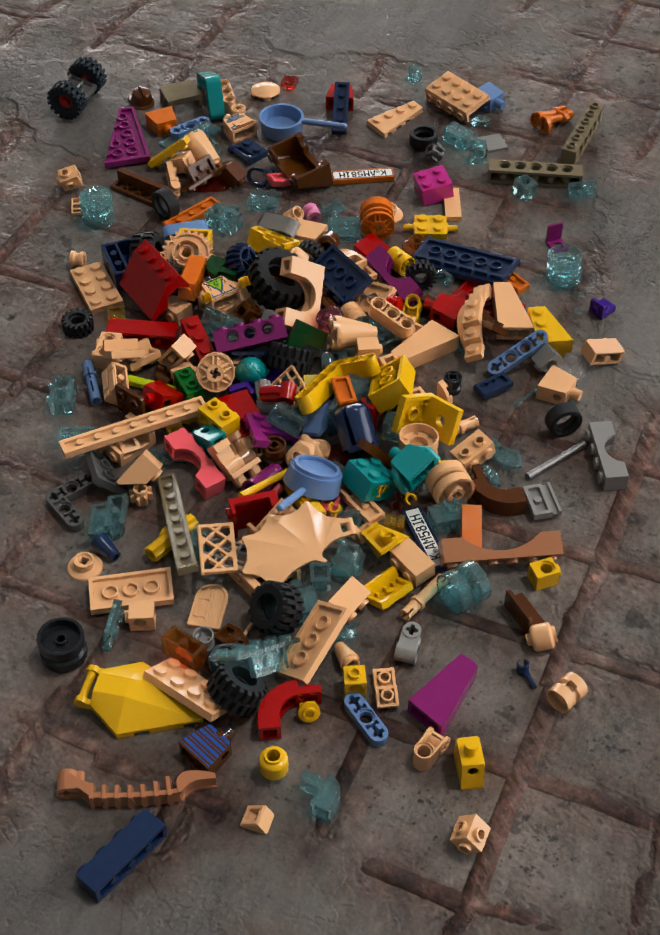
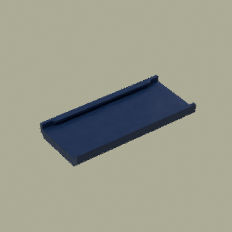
M430 236L426 238L412 255L418 262H421V259H424V262L426 260L429 263L432 262L438 274L481 285L490 283L492 288L493 282H506L517 266L520 267L521 265L519 258H512L503 254L500 255L476 249L475 247L464 246L459 243L455 244Z

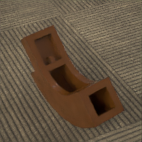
M480 464L472 465V471L469 473V476L475 484V491L471 498L477 505H482V509L502 516L525 514L527 500L521 487L510 489L494 487L486 480Z

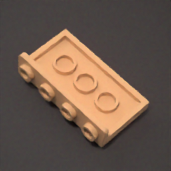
M449 71L425 88L426 99L429 102H432L465 123L469 122V115L490 100L488 94Z

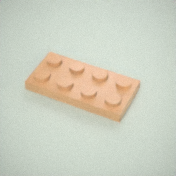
M102 261L70 270V275L92 315L124 306L123 299Z
M170 567L88 578L91 615L129 610V602L154 601L155 607L175 604Z
M318 600L274 671L280 676L291 680L298 679V682L308 685L352 612L346 607Z
M171 657L144 671L143 678L209 722L228 712L217 705L209 696L206 689L208 680L197 674L195 670L180 663L177 659Z

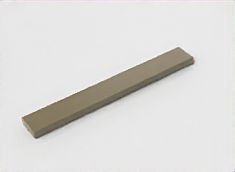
M171 473L159 476L157 482L178 576L197 572L199 569L176 474Z

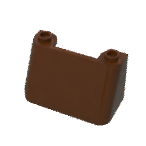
M300 132L268 147L269 154L267 156L269 161L278 167L290 181L293 188H323L333 185L330 163L326 159L319 162L311 154L308 145L303 144L302 139L304 137Z

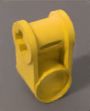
M416 294L408 295L402 311L411 318L415 317L416 323H419L422 308L419 296ZM411 301L418 302L414 307L409 306Z

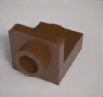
M227 623L214 634V639L219 644L242 643L247 647L250 646L242 630L230 623Z

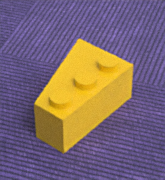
M255 226L250 228L247 244L251 245L252 249L259 253L267 248L274 249L275 247L289 250L291 247H298L300 240Z
M545 306L528 307L527 314L533 324V332L536 330L546 331L548 334V344L560 356H571L573 339ZM538 336V337H537V340L543 341V337L540 338V337Z

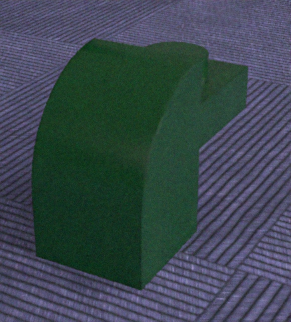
M211 255L206 262V277L210 276L212 279L224 276L230 281L237 282V271L228 269V266L225 264L227 260L223 257Z

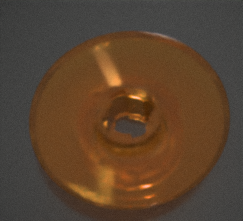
M418 234L411 235L409 239L403 242L402 250L412 256L425 241V238Z

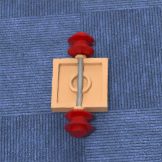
M374 281L353 301L360 306L366 315H368L370 302L374 297L385 299L399 310L403 308L402 298L394 295L397 291L395 287Z

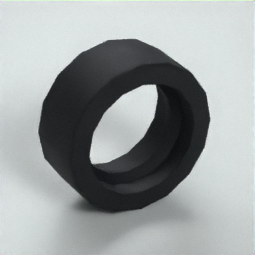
M429 125L415 126L410 130L409 143L417 150L426 151L429 144L438 143V131Z
M161 188L152 194L153 207L161 218L168 220L179 214L180 205L178 199L169 188Z
M570 402L555 405L545 416V424L550 433L555 437L571 435L577 431L583 421L582 415L575 404ZM571 415L565 422L556 424L563 417Z

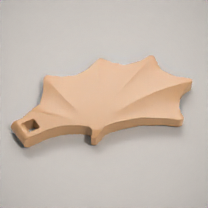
M305 501L299 509L291 514H269L261 530L252 535L243 536L241 539L247 550V562L242 574L261 577L266 582L267 580L284 583L293 572L313 562L326 564L327 560L322 556V553L331 543L357 534L352 517L344 519L325 516L308 501ZM342 525H346V532H342Z

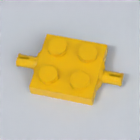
M420 214L414 215L413 224H403V231H413L414 239H426L430 236L435 239L447 240V233L458 232V225H448L446 216Z

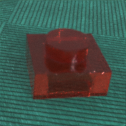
M284 75L281 87L295 89L298 84V77Z

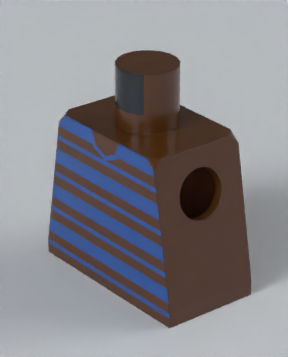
M208 724L179 741L180 754L197 770L214 772L216 774L232 755L230 740L235 736V732L228 725L218 731Z

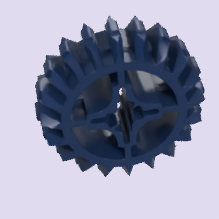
M243 242L229 247L228 251H226L227 256H225L227 260L225 264L228 266V269L237 271V282L238 279L245 276L246 271L256 256L255 250L252 249L251 245Z

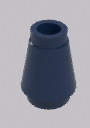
M98 534L91 542L94 551L112 562L116 561L121 555L108 535Z

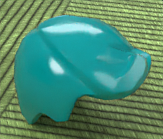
M256 357L244 358L235 369L238 381H248L253 385L260 379H266L270 373V369Z

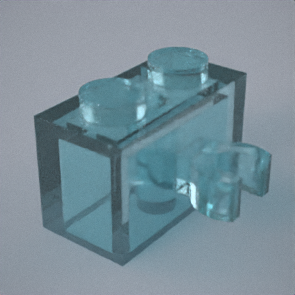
M453 498V501L449 502L443 500L441 504L427 506L426 519L435 536L461 531V505L467 504L465 498L458 500Z

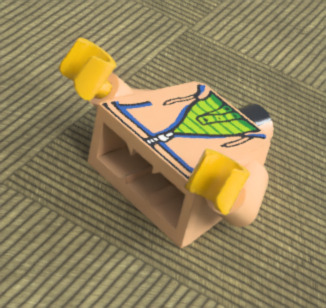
M210 276L205 277L201 285L202 290L199 292V304L202 306L207 305L213 314L240 303V290L244 289L245 286L251 285L248 276L238 279V282L230 281L224 276L214 279Z

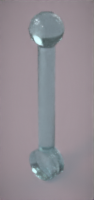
M533 386L532 391L519 401H515L514 406L520 407L523 401L537 392V386Z

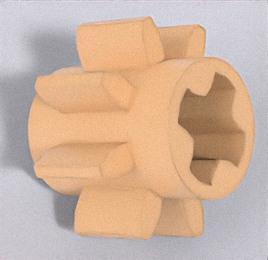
M134 484L133 489L129 490L131 503H135L138 507L148 505L149 500H153L152 487H147L146 484Z

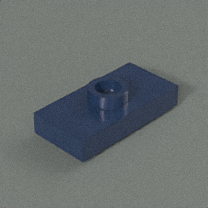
M501 372L475 384L473 390L483 400H486L512 388L514 382L505 373Z

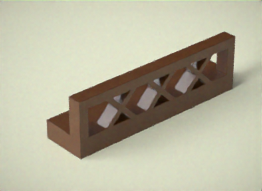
M121 167L117 170L118 180L110 185L111 190L153 207L151 197L155 191L164 187L170 189L168 186Z

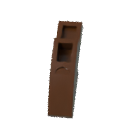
M483 309L482 335L492 340L495 339L497 334L506 337L508 330L503 328L504 324L494 320L495 318L489 316L490 312Z

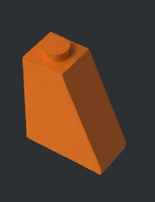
M189 256L181 276L190 285L178 288V299L195 301L198 298L199 292L202 290L203 279L206 277L207 257Z

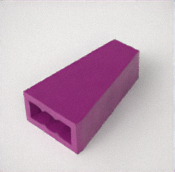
M462 653L458 655L408 700V713L426 728L431 726L435 732L444 736L476 679L478 665Z

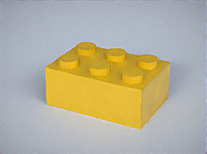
M404 354L381 366V372L371 379L368 397L380 414L384 411H391L398 405L401 395L413 393L416 371Z

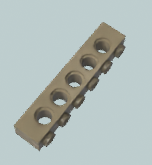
M589 102L562 148L560 164H577L602 121L604 105L597 102Z
M489 159L487 183L581 189L583 165Z

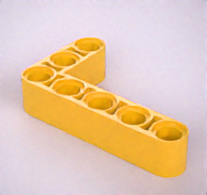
M374 353L339 359L330 363L295 396L301 414L307 415L316 411L334 393L331 378L349 375L350 380H356L379 374L381 369Z

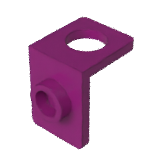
M562 222L551 224L547 227L545 243L554 254L568 250L567 245L561 239ZM559 244V245H561L562 247H561V248H555V247H553V245Z

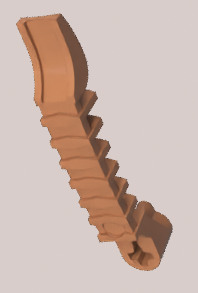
M66 768L57 772L56 796L65 800L83 799L91 806V809H95V807H103V809H108V807H116V809L129 807L133 809L135 806L147 808L149 805L160 807L161 804H169L171 806L175 802H184L190 794L199 790L217 789L214 772L190 770L182 772L177 777V788L174 789L170 776H165V790H160L158 781H153L152 791H147L146 785L140 784L139 792H134V787L127 785V792L121 793V787L114 785V793H109L108 786L103 784L101 785V791L96 792L94 783L85 781L84 771Z

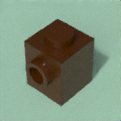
M236 160L225 167L220 174L221 178L232 189L237 185L238 187L242 186L246 181L245 177L248 175Z

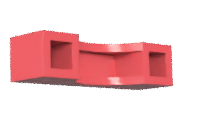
M183 427L164 436V449L174 461H188L199 469L195 475V488L205 500L225 491L226 477L224 473L217 469L214 461L208 458L203 447L195 442L191 433H188Z

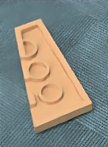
M411 101L368 119L367 126L385 139L390 132L394 133L397 127L404 126L407 120L411 121L421 114L423 107L415 101Z

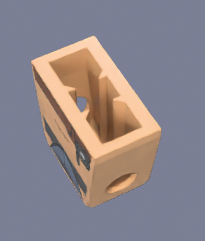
M237 113L232 116L226 114L223 118V131L232 144H236L257 135V122L243 113Z

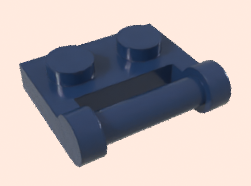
M249 138L236 145L231 144L227 149L230 154H235L243 159L247 165H252L268 155V150Z

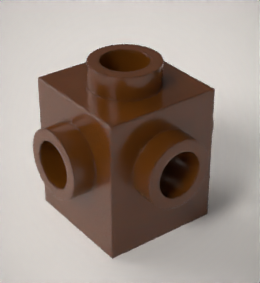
M244 300L233 311L238 323L250 324L251 320L262 317L259 306L256 304L252 305Z

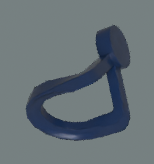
M253 167L248 170L247 179L251 185L263 188L268 182L267 179L263 183L254 182L251 178V172L260 171L267 175L275 173V171L270 169L267 172L264 169Z

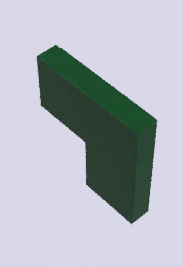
M296 319L285 344L304 348L307 343L321 350L328 333Z

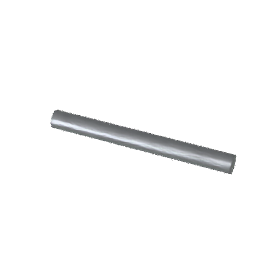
M585 441L577 443L525 474L526 479L531 480L586 448Z

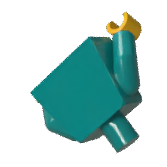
M407 444L402 450L395 446L389 452V456L393 458L390 462L393 482L401 495H405L404 503L406 505H411L408 502V496L412 497L415 502L417 501L416 495L409 493V490L413 491L427 477L428 472L434 466L447 461H441V457L429 446Z

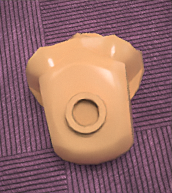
M302 434L299 441L285 454L284 459L287 466L291 459L302 454L328 459L331 446L326 440L311 439L308 435Z

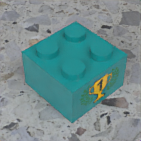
M374 457L348 460L342 472V482L362 502L388 500L396 488L391 471Z

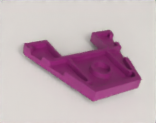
M245 413L243 418L246 429L250 430L249 437L253 439L252 445L254 447L268 448L271 442L267 438L269 436H279L295 444L302 435L274 414Z

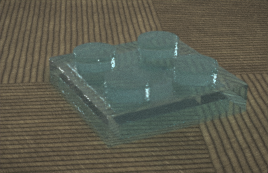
M328 217V231L335 232L340 242H358L361 240L360 217Z

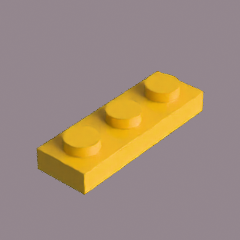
M185 135L151 158L147 164L150 168L161 166L164 163L163 160L166 158L171 159L176 155L175 152L186 149L190 138Z

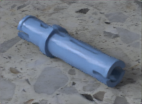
M85 360L81 364L84 372L83 380L87 384L91 405L98 406L102 403L97 383L98 376L96 371H94L93 362Z

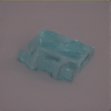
M262 188L250 189V195L252 196L248 198L247 210L279 212L282 191H276V189L262 190Z

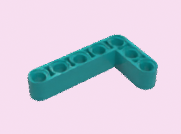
M212 71L197 72L198 86L206 90L210 121L223 120L225 108L220 76Z

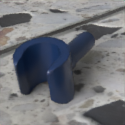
M524 659V666H520L517 662V674L524 676L532 689L537 688L529 673V661Z

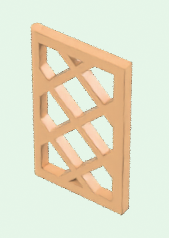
M233 522L197 525L201 575L238 572ZM224 528H230L228 536L219 531ZM201 530H209L212 533L205 538L202 536ZM215 535L223 539L218 545L210 541ZM227 542L231 544L232 548L229 553L221 548ZM205 544L213 548L207 555L203 553V546ZM217 551L225 556L220 562L211 558ZM228 559L233 561V567H225L223 564ZM206 561L215 565L212 569H204Z

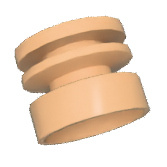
M222 352L206 354L197 366L196 376L198 382L204 389L210 392L226 390L232 384L235 377L233 361ZM218 368V372H220L221 375L213 377V373L211 372V370Z
M423 423L406 425L399 433V449L402 450L407 444L429 446L438 454V431L434 427Z

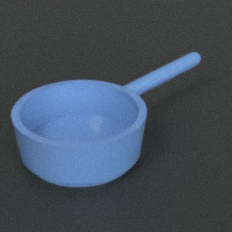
M285 103L269 105L259 114L263 135L276 142H280L298 132L301 133L303 124L346 129L348 127L346 123L306 119L300 108Z
M302 454L291 459L283 477V482L294 493L279 503L277 510L279 512L284 511L301 496L317 500L336 499L340 494L343 477L340 468L333 462L315 455Z

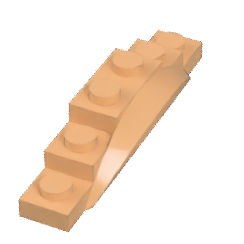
M490 283L474 287L473 293L469 294V299L465 300V304L458 312V334L465 350L464 359L467 363L484 358L485 346L482 337V313L485 301L491 300L492 287Z

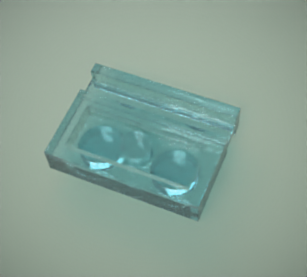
M114 599L103 634V651L111 652L114 639L118 638L119 622L123 621L125 610L122 609V600Z

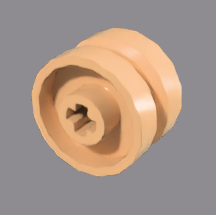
M447 460L439 463L428 472L425 478L427 489L438 507L442 509H453L461 506L471 498L475 491L473 480L462 463L457 460Z

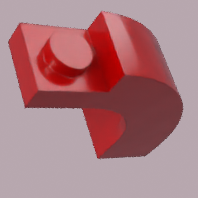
M297 679L287 681L272 689L264 697L258 710L259 741L282 739L281 719L287 711L294 707H299L300 702L315 701L317 705L322 704L321 684H308L299 687Z

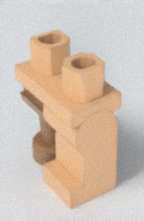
M239 430L234 431L225 439L220 440L207 449L219 469L224 473L227 482L232 480L237 488L242 487L243 482L247 480L243 473L247 471L252 478L261 471L258 465L261 462L260 458L256 457L254 450L244 446L239 439L241 437ZM231 443H233V445H234V447H235V449H236V451H237V453H235V454H234V452L232 451L231 447L229 446V445H231Z

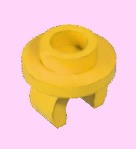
M300 702L298 709L299 718L306 723L316 721L320 716V708L316 702Z

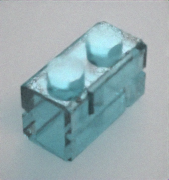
M453 121L443 127L442 140L455 146L457 149L467 152L470 148L476 146L477 133Z

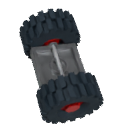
M87 56L76 59L68 69L67 75L69 76L63 81L59 80L48 92V105H51L50 109H54V113L56 115L58 113L60 118L64 116L65 119H76L87 106V100L94 94L96 95L105 85L107 74H104L105 69L101 68V63L97 64L98 61L96 59L93 61L92 57L87 59Z

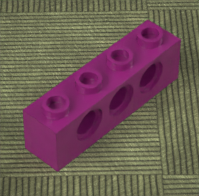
M279 314L271 315L267 320H262V318L251 320L250 324H244V322L234 324L233 328L219 327L215 332H212L216 351L224 354L270 344L272 341L287 340L288 337L284 317H279ZM265 326H272L270 334L263 333ZM248 330L255 331L253 338L246 337ZM237 334V340L233 343L229 342V336Z

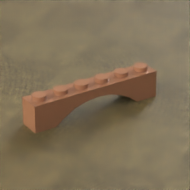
M560 530L540 532L525 545L509 550L480 548L462 537L445 538L438 542L440 567H447V570L458 569L459 566L467 565V568L479 567V564H486L487 567L498 566L499 563L516 565L520 561H526V564L549 557H552L555 562L564 554Z

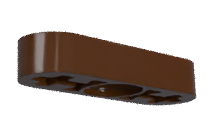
M361 437L356 446L392 468L390 462L393 458Z

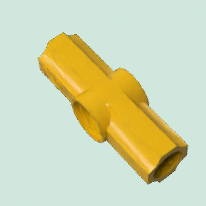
M187 514L186 519L191 534L197 529L199 522L195 516ZM167 526L160 531L159 537L144 548L145 554L152 562H157L172 550Z

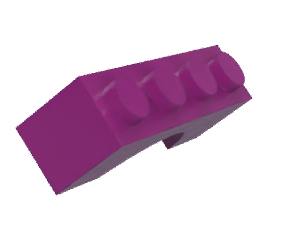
M381 245L365 256L368 262L367 266L377 273L378 280L381 283L385 282L387 285L395 287L397 290L395 294L402 298L403 303H405L406 297L410 294H416L419 298L424 295L421 288L410 276L402 279L391 276L390 273L394 261ZM411 301L410 304H409V306H411L412 304H414L415 301Z

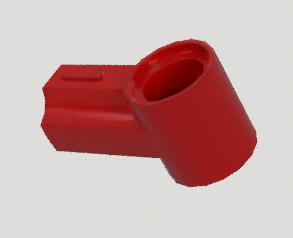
M282 381L281 385H263L259 389L260 400L262 402H280L285 405H292L295 400L297 384L291 381Z

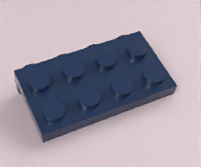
M334 244L314 262L325 267L323 289L329 296L333 294L332 298L338 304L353 302L374 281Z

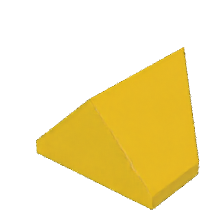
M377 521L360 532L377 559L410 537L379 525Z

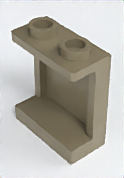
M192 79L159 86L160 100L165 107L172 106L173 111L174 105L196 101L198 106L202 107V101H204L203 93L199 91L198 85H195Z

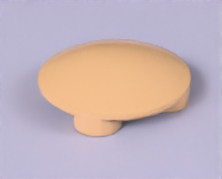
M259 82L251 88V95L263 98V101H270L272 97L280 94V87L273 82Z

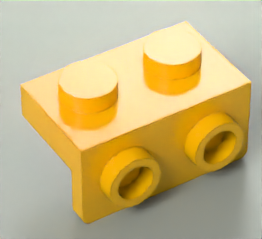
M391 566L364 585L371 592L367 597L368 603L381 610L389 608L391 604L405 597L407 593L414 589L412 582L399 577L394 566Z

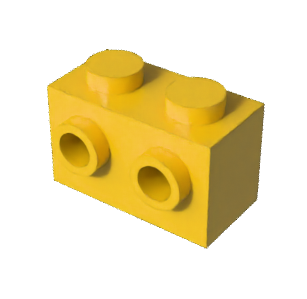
M216 397L198 407L199 421L203 425L209 424L224 431L226 437L236 430L240 431L239 415Z

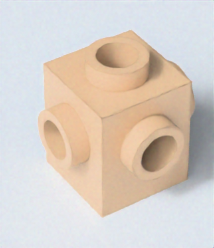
M75 164L57 170L58 185L62 186L65 191L83 186L81 173Z
M477 814L459 816L450 841L463 854L482 852L491 828Z

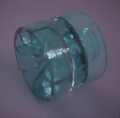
M470 559L437 577V588L443 602L453 613L458 615L471 609L474 604L477 605L490 598L492 593L486 573L479 564Z

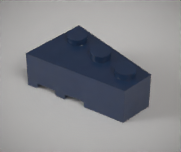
M131 238L101 245L103 262L117 290L123 289L119 283L130 260Z

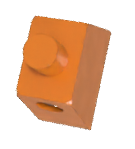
M172 106L145 113L146 126L159 137L163 135L171 136L170 129L177 126Z

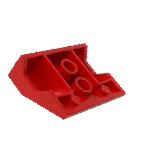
M146 239L133 251L119 283L151 321H155L168 308V297L177 288L190 285Z

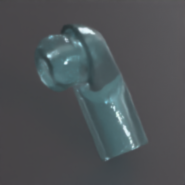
M444 269L436 271L437 279L441 278L444 280L443 283L446 286L452 285L454 281L453 275Z
M483 465L481 468L484 476L490 478L492 486L500 488L499 474L491 466Z

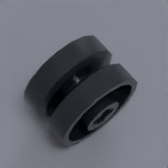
M57 617L47 621L39 629L36 641L41 660L46 668L56 673H67L76 670L84 663L87 658L88 648L84 630L79 622L68 617Z

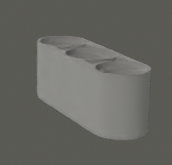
M268 212L264 213L258 224L260 227L291 238L295 237L301 225L293 218Z

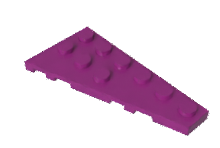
M134 106L119 108L114 132L109 144V152H107V160H105V168L128 166L130 164L150 161V154Z

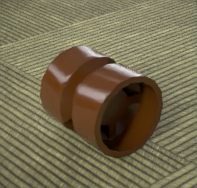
M279 436L267 437L271 441L269 447H262L263 467L265 468L272 463H277L284 469L286 467L284 459L287 452L286 441Z

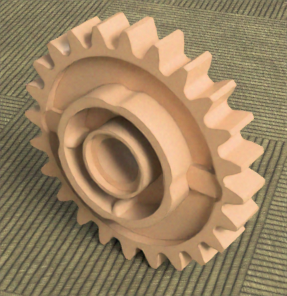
M182 229L181 234L176 231L175 237L170 235L171 240H165L166 246H162L164 251L160 252L165 259L173 260L174 264L178 263L177 266L182 267L181 271H184L189 257H184L187 253L207 257V260L211 255H214L212 254L214 249L212 248V243L208 242V237H204L203 233L198 235L197 230L191 233L190 229H188L187 233Z

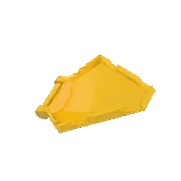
M144 662L105 669L89 664L81 691L74 700V704L77 707L92 710L117 739L135 736L134 733L144 731L156 733L184 728L185 724L202 723L204 719L143 678L144 671L151 668V666ZM95 678H97V681L92 692V698L88 699L87 697L92 687L93 681Z

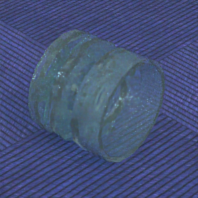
M92 186L83 190L79 195V204L84 225L95 230L111 226L115 221L116 215L113 206V196L110 190L101 186Z
M559 244L550 248L547 252L546 280L548 283L559 288H570L579 284L582 273V251L578 247L569 244Z

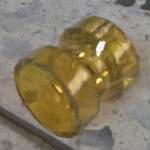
M386 513L384 526L404 534L406 515L393 516Z

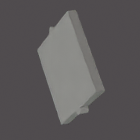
M499 133L475 138L477 147L480 148L483 154L508 150L505 139Z

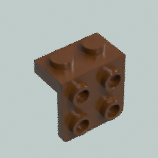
M120 383L115 385L117 408L120 413L127 415L131 412L135 416L154 411V409L145 405L143 397Z

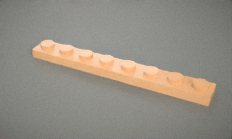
M198 396L58 441L59 447L65 459L197 417L198 407L205 404L202 396Z

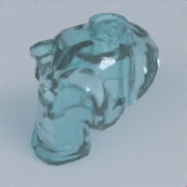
M346 538L335 541L338 544L337 553L332 558L330 571L333 578L341 583H346L352 576L355 579L360 576L366 554L359 544Z

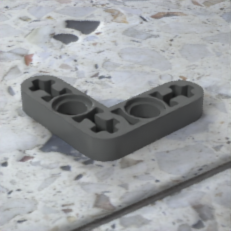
M82 473L50 490L45 496L47 506L70 532H79L84 528L83 516L71 501L97 487L93 483L91 473ZM70 488L77 489L75 492L72 493L67 492V490ZM64 508L70 509L67 513L60 512Z

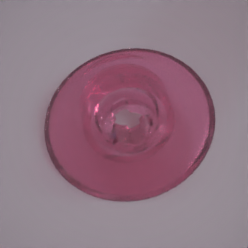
M328 306L317 313L316 323L318 324V329L330 334L329 317H333V315L342 316L337 306Z

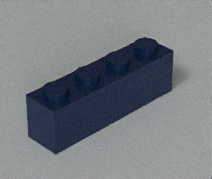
M146 808L140 813L135 814L123 830H118L106 846L100 847L95 856L78 869L76 878L79 887L97 903H100L167 837L166 825Z

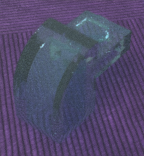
M304 770L300 776V789L314 796L310 801V814L331 824L340 809V785L331 774H328L326 779L323 780L318 774L309 773Z

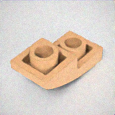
M394 667L373 669L377 709L399 707Z

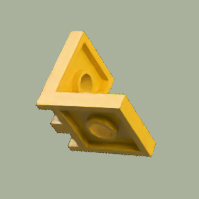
M432 393L401 395L391 430L395 433H400L404 426L412 423L428 424L438 431L439 441L451 446L454 445L464 410ZM441 416H443V418H444V424H443V425L441 424V421H440Z

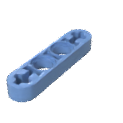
M544 330L534 331L490 361L487 366L489 375L492 377L501 372L507 373L535 354L545 343L548 344L547 332ZM537 337H543V341L537 340ZM524 345L530 346V350L528 352H522L520 350L521 347ZM509 355L516 357L513 362L506 361V357ZM493 367H499V371L493 370Z

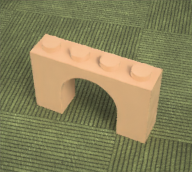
M296 256L282 258L280 275L297 281L303 288L305 295L304 306L300 311L288 307L275 310V314H279V317H284L287 331H291L296 319L315 328L319 327L325 267Z

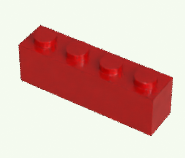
M109 318L105 332L122 333L123 339L136 338L140 341L148 338L151 347L157 349H169L180 337L179 323Z

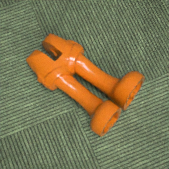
M566 106L555 107L551 111H537L531 114L530 123L533 127L540 125L541 133L548 134L552 130V123H565L574 117V112Z

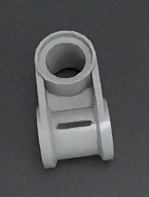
M408 622L403 626L395 648L394 660L416 664L421 644V626L418 623Z

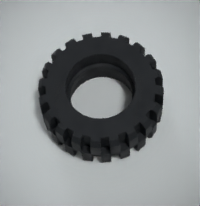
M275 247L274 249L267 248L262 250L255 256L245 276H248L251 285L246 286L247 291L251 293V298L255 299L259 306L262 305L265 309L275 311L284 307L296 310L303 305L305 295L301 285L293 279L280 275L282 258L289 256L297 257V254L291 253L287 249L282 250L279 247ZM272 276L281 279L286 285L277 282Z

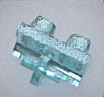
M597 181L568 183L567 198L570 200L596 197Z

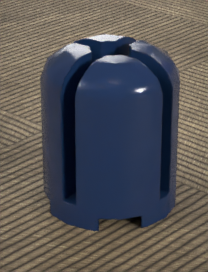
M357 402L343 406L333 413L332 419L343 454L363 450L356 446L361 437L372 444L374 443V445L379 444L369 407L365 403Z

